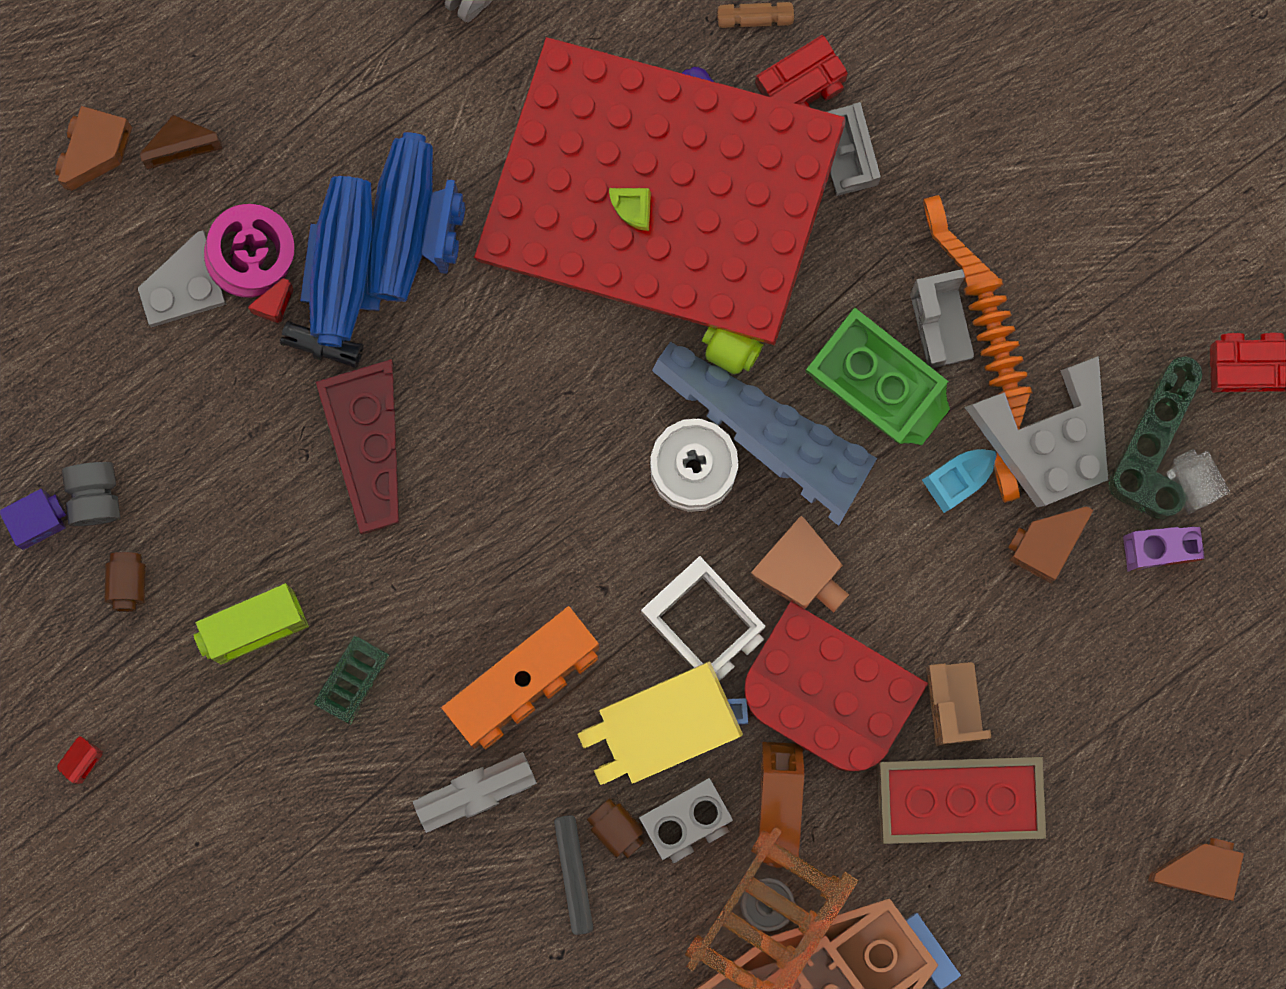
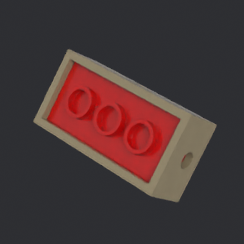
M1043 757L880 762L877 764L880 844L1046 839Z

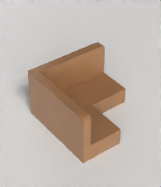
M968 662L951 665L944 663L926 667L936 747L984 742L991 739V730L983 731L974 663Z

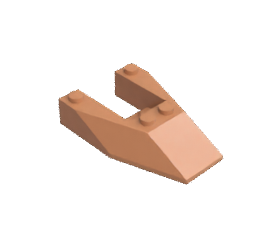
M886 899L767 937L695 989H922L938 967V964L890 899Z

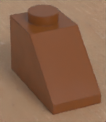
M1086 506L1033 521L1027 526L1026 530L1019 527L1008 546L1009 549L1014 551L1009 561L1049 583L1054 582L1094 510Z
M1210 838L1209 845L1197 844L1150 873L1148 882L1225 901H1233L1244 853L1233 851L1234 843Z

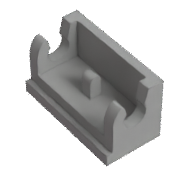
M861 102L828 111V113L843 116L846 120L830 170L836 196L878 186L881 176Z

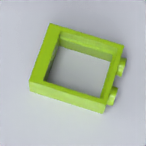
M285 583L197 621L196 625L199 632L193 635L203 657L206 656L207 659L211 658V660L222 665L308 628L309 625L294 590Z

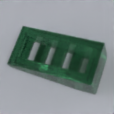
M354 636L313 704L351 724L390 655ZM356 650L376 660L373 667L354 658L353 655ZM348 664L368 674L365 680L362 681L346 672L345 669ZM340 678L359 688L356 695L337 685ZM332 692L351 702L347 709L329 699Z

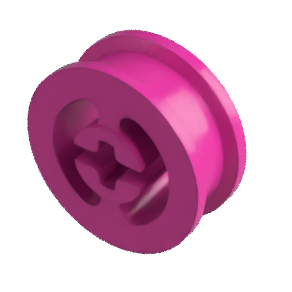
M256 204L237 205L220 214L209 230L204 247V262L212 280L224 291L235 296L247 298L263 295L281 279L285 278L294 256V239L287 223L273 210ZM232 231L237 232L230 250V254H233L231 263L235 269L228 265L221 252L222 239ZM263 233L272 240L277 252V261L268 270L260 269L268 252V248H264L267 238ZM244 245L250 246L251 251L255 252L254 257H248V252L242 250Z

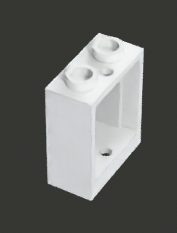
M699 556L641 610V614L692 669L702 665L703 663L660 617L703 578L749 627L740 638L711 663L720 681L735 667L731 660L741 650L748 655L764 640L760 633L766 626Z

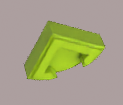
M609 188L611 203L620 218L634 228L649 231L651 199L649 188Z

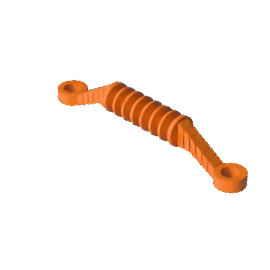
M936 195L923 199V205L932 238L963 269L966 288H964L965 295L978 296V300L970 304L968 308L970 311H982L983 314L973 320L972 323L974 326H986L987 329L976 336L977 341H990L991 344L980 352L981 356L994 357L995 359L984 367L985 371L998 372L999 376L989 381V386L1002 387L1003 391L998 394L1005 392L1017 428L1020 429L1032 389L1031 387L1018 386V382L1028 375L1024 371H1014V367L1024 360L1022 356H1010L1009 352L1020 345L1018 341H1006L1005 337L1016 330L1014 326H1002L1001 324L1002 321L1011 316L1010 311L997 309L998 306L1007 301V297L1005 295L993 294L995 290L1003 286L1002 279L990 271L979 258L973 255L948 230L947 219L940 196ZM996 452L993 466L1003 502L1020 499L1017 479Z

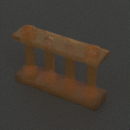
M775 827L771 834L763 830L751 849L757 855L705 938L697 934L686 951L685 956L691 959L686 967L695 971L700 961H702L743 989H791L859 880L847 872H844L840 879L835 875L830 878L777 844L776 841L782 834L780 829ZM766 857H769L822 892L820 896L825 898L826 902L819 913L810 910L808 913L754 878ZM744 892L749 893L800 926L798 931L805 935L797 948L790 944L788 947L783 946L732 913ZM723 926L778 961L776 966L783 970L775 983L768 979L766 982L761 981L710 947Z

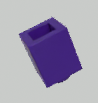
M39 489L0 510V515L15 545L22 550L66 528L61 519L67 515L62 503L56 494L50 497L43 489Z

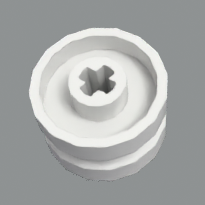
M703 419L681 420L667 427L655 442L650 457L651 481L659 496L672 507L687 512L705 511L720 504L732 490L738 471L737 449L730 436L717 424ZM691 460L698 461L701 464L700 472L693 473L692 468H686V464Z

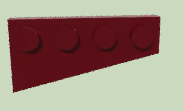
M390 359L316 382L361 535L400 523L393 361Z

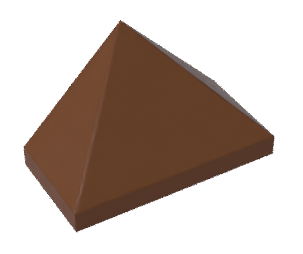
M172 115L141 151L140 157L148 170L220 150L223 147L216 132Z

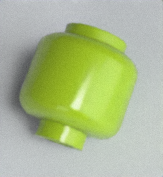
M711 327L708 328L702 339V342L708 345L705 352L706 359L731 374H739L743 369L749 372L764 344L757 340Z

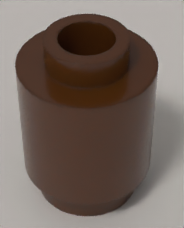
M133 552L111 553L109 562L105 564L104 602L112 604L113 611L133 612L136 611L137 605L145 603L146 565L142 563L141 554Z
M610 798L587 819L593 827L591 829L592 833L615 858L623 853L628 859L645 843L640 837L645 832V829L621 803L616 805Z

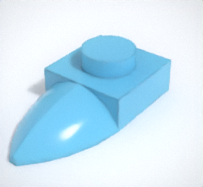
M986 449L967 451L949 460L922 479L943 513L955 507L987 482L994 469L996 452Z

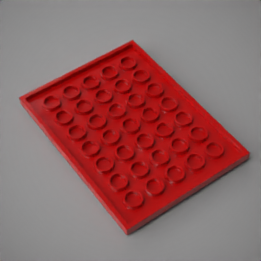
M546 37L474 258L481 263L775 345L846 123L845 117ZM609 188H649L651 191L649 231L634 228L620 218L611 203Z

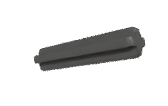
M573 815L555 818L554 824L571 930L574 935L587 934L593 931V923L576 818Z

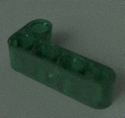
M1186 356L1174 359L1161 373L1108 483L1111 494L1117 500L1159 520L1169 519L1182 510L1186 501L1185 491L1181 485L1156 472L1202 379V369L1199 363L1193 358ZM1183 369L1186 371L1185 379L1188 381L1178 388L1176 394L1169 392L1178 379L1175 373ZM1157 403H1166L1173 410L1171 421H1162L1156 416L1155 405ZM1139 438H1149L1154 442L1156 447L1154 456L1147 457L1139 452L1137 448ZM1128 472L1136 476L1139 484L1136 492H1128L1120 485L1122 473ZM1158 491H1168L1173 496L1174 506L1171 510H1164L1158 506L1155 498Z

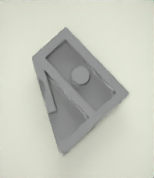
M203 230L190 238L138 287L147 321L151 328L227 305L222 289L212 280L205 266L204 247L207 238Z

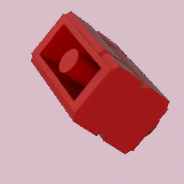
M821 35L756 75L755 84L761 95L811 108L809 104L821 96L827 101L843 91L845 87L842 83L846 81L848 73L838 56L835 55L825 36Z
M1242 333L1222 334L1221 340H1216L1210 345L1211 391L1286 392V340H1284V334L1264 333L1260 335V340H1245V334Z

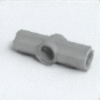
M522 752L486 769L481 767L450 781V785L432 791L412 802L425 832L428 833L464 816L469 818L500 804V800L529 789L531 786L536 785L537 782Z

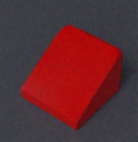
M281 279L250 304L249 310L256 316L276 323L282 322L294 290L289 280Z
M79 736L58 763L57 769L72 783L82 784L102 757L103 751L84 737Z

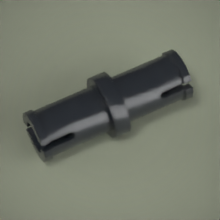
M292 321L286 322L282 331V335L285 337L280 339L281 345L311 353L314 359L321 361L323 358L349 365L352 368H357L362 357L359 351L362 352L364 349L362 343L342 341L341 347L319 345L318 337L310 334V328L295 324Z

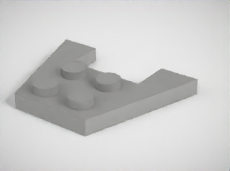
M1099 356L1060 370L1074 408L1023 428H1017L1005 392L965 407L1036 507L1046 506L1108 480Z

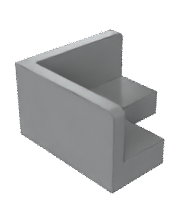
M963 269L916 279L910 292L926 363L931 368L968 361L974 357L958 291L965 278Z

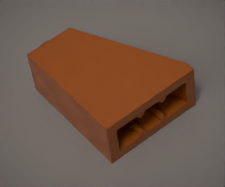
M762 742L757 841L758 863H766L768 866L776 868L786 867L789 864L798 865L804 761L803 748L796 743Z

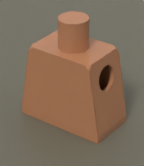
M802 516L797 519L750 574V577L756 582L804 609L816 597L834 613L849 596L845 590L832 580L843 565Z

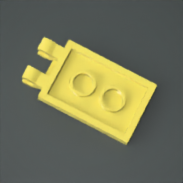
M710 661L602 708L599 712L604 721L590 726L577 734L583 748L604 739L608 743L615 760L603 764L594 770L600 785L628 773L632 784L743 735Z

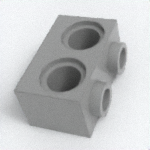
M710 778L639 817L661 859L664 860L670 857L673 863L695 852L691 844L705 837L707 842L711 843L730 832L726 824L733 821ZM703 801L712 803L717 810L715 821L708 825L700 824L694 817L695 806ZM667 821L676 822L682 829L680 841L673 845L663 843L658 835L659 827Z

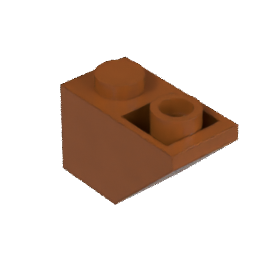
M81 106L78 116L73 115L68 126L67 138L71 140L67 152L60 154L56 164L55 174L59 176L58 181L64 189L73 191L121 165L132 131V126L128 120Z

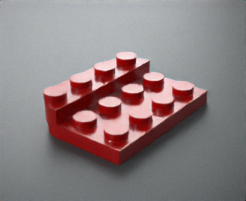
M790 601L746 676L744 696L748 709L752 713L751 715L759 723L766 725L831 764L832 767L841 771L857 772L875 766L887 755L888 750L928 683Z

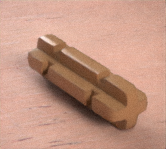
M780 2L776 6H771V3L740 4L739 8H734V4L720 5L717 10L718 25L721 28L734 27L735 24H740V27L771 26L772 22H777V26L791 25L794 21V7L790 2Z

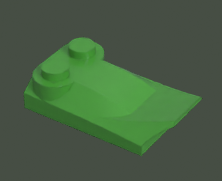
M856 308L850 312L805 370L819 386L828 389L898 444L914 443L923 445L950 410L946 395L947 383L949 381Z

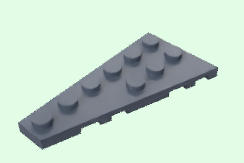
M670 342L658 358L652 371L686 400H698L708 408L709 413L707 417L715 424L720 425L724 422L737 432L734 439L779 477L792 478L803 488L801 495L810 503L815 502L816 499L831 511L828 518L839 526L877 458L869 454L862 446L851 444L835 435L828 427L816 424L801 416L791 406L782 405L769 398L759 388L746 385L730 376L721 367L713 366L698 358L688 348L677 346Z

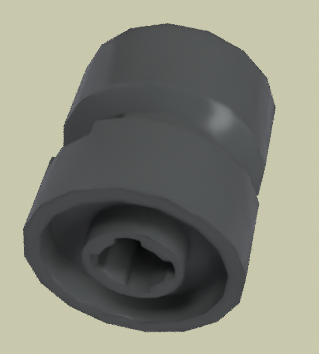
M112 462L84 463L62 469L64 491L72 497L66 503L68 524L70 526L98 525L121 519L118 497L111 494V489L116 486L115 470Z
M771 878L755 880L748 885L741 895L740 902L742 915L748 924L764 931L777 930L786 925L794 913L795 906L793 894L787 885Z

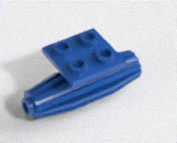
M405 132L402 138H395L393 140L378 183L372 216L373 234L367 272V294L377 299L406 302L422 256L435 264L439 272L448 274L449 263L456 264L459 240H456L455 226H462L466 203L462 202L463 194L458 192L454 180H447L445 189L433 192V146L425 143L426 137L421 134Z
M333 176L317 224L310 225L300 301L309 303L310 334L318 337V344L323 346L341 347L342 341H350L360 309L380 310L381 299L367 294V272L373 234L371 182L361 178Z

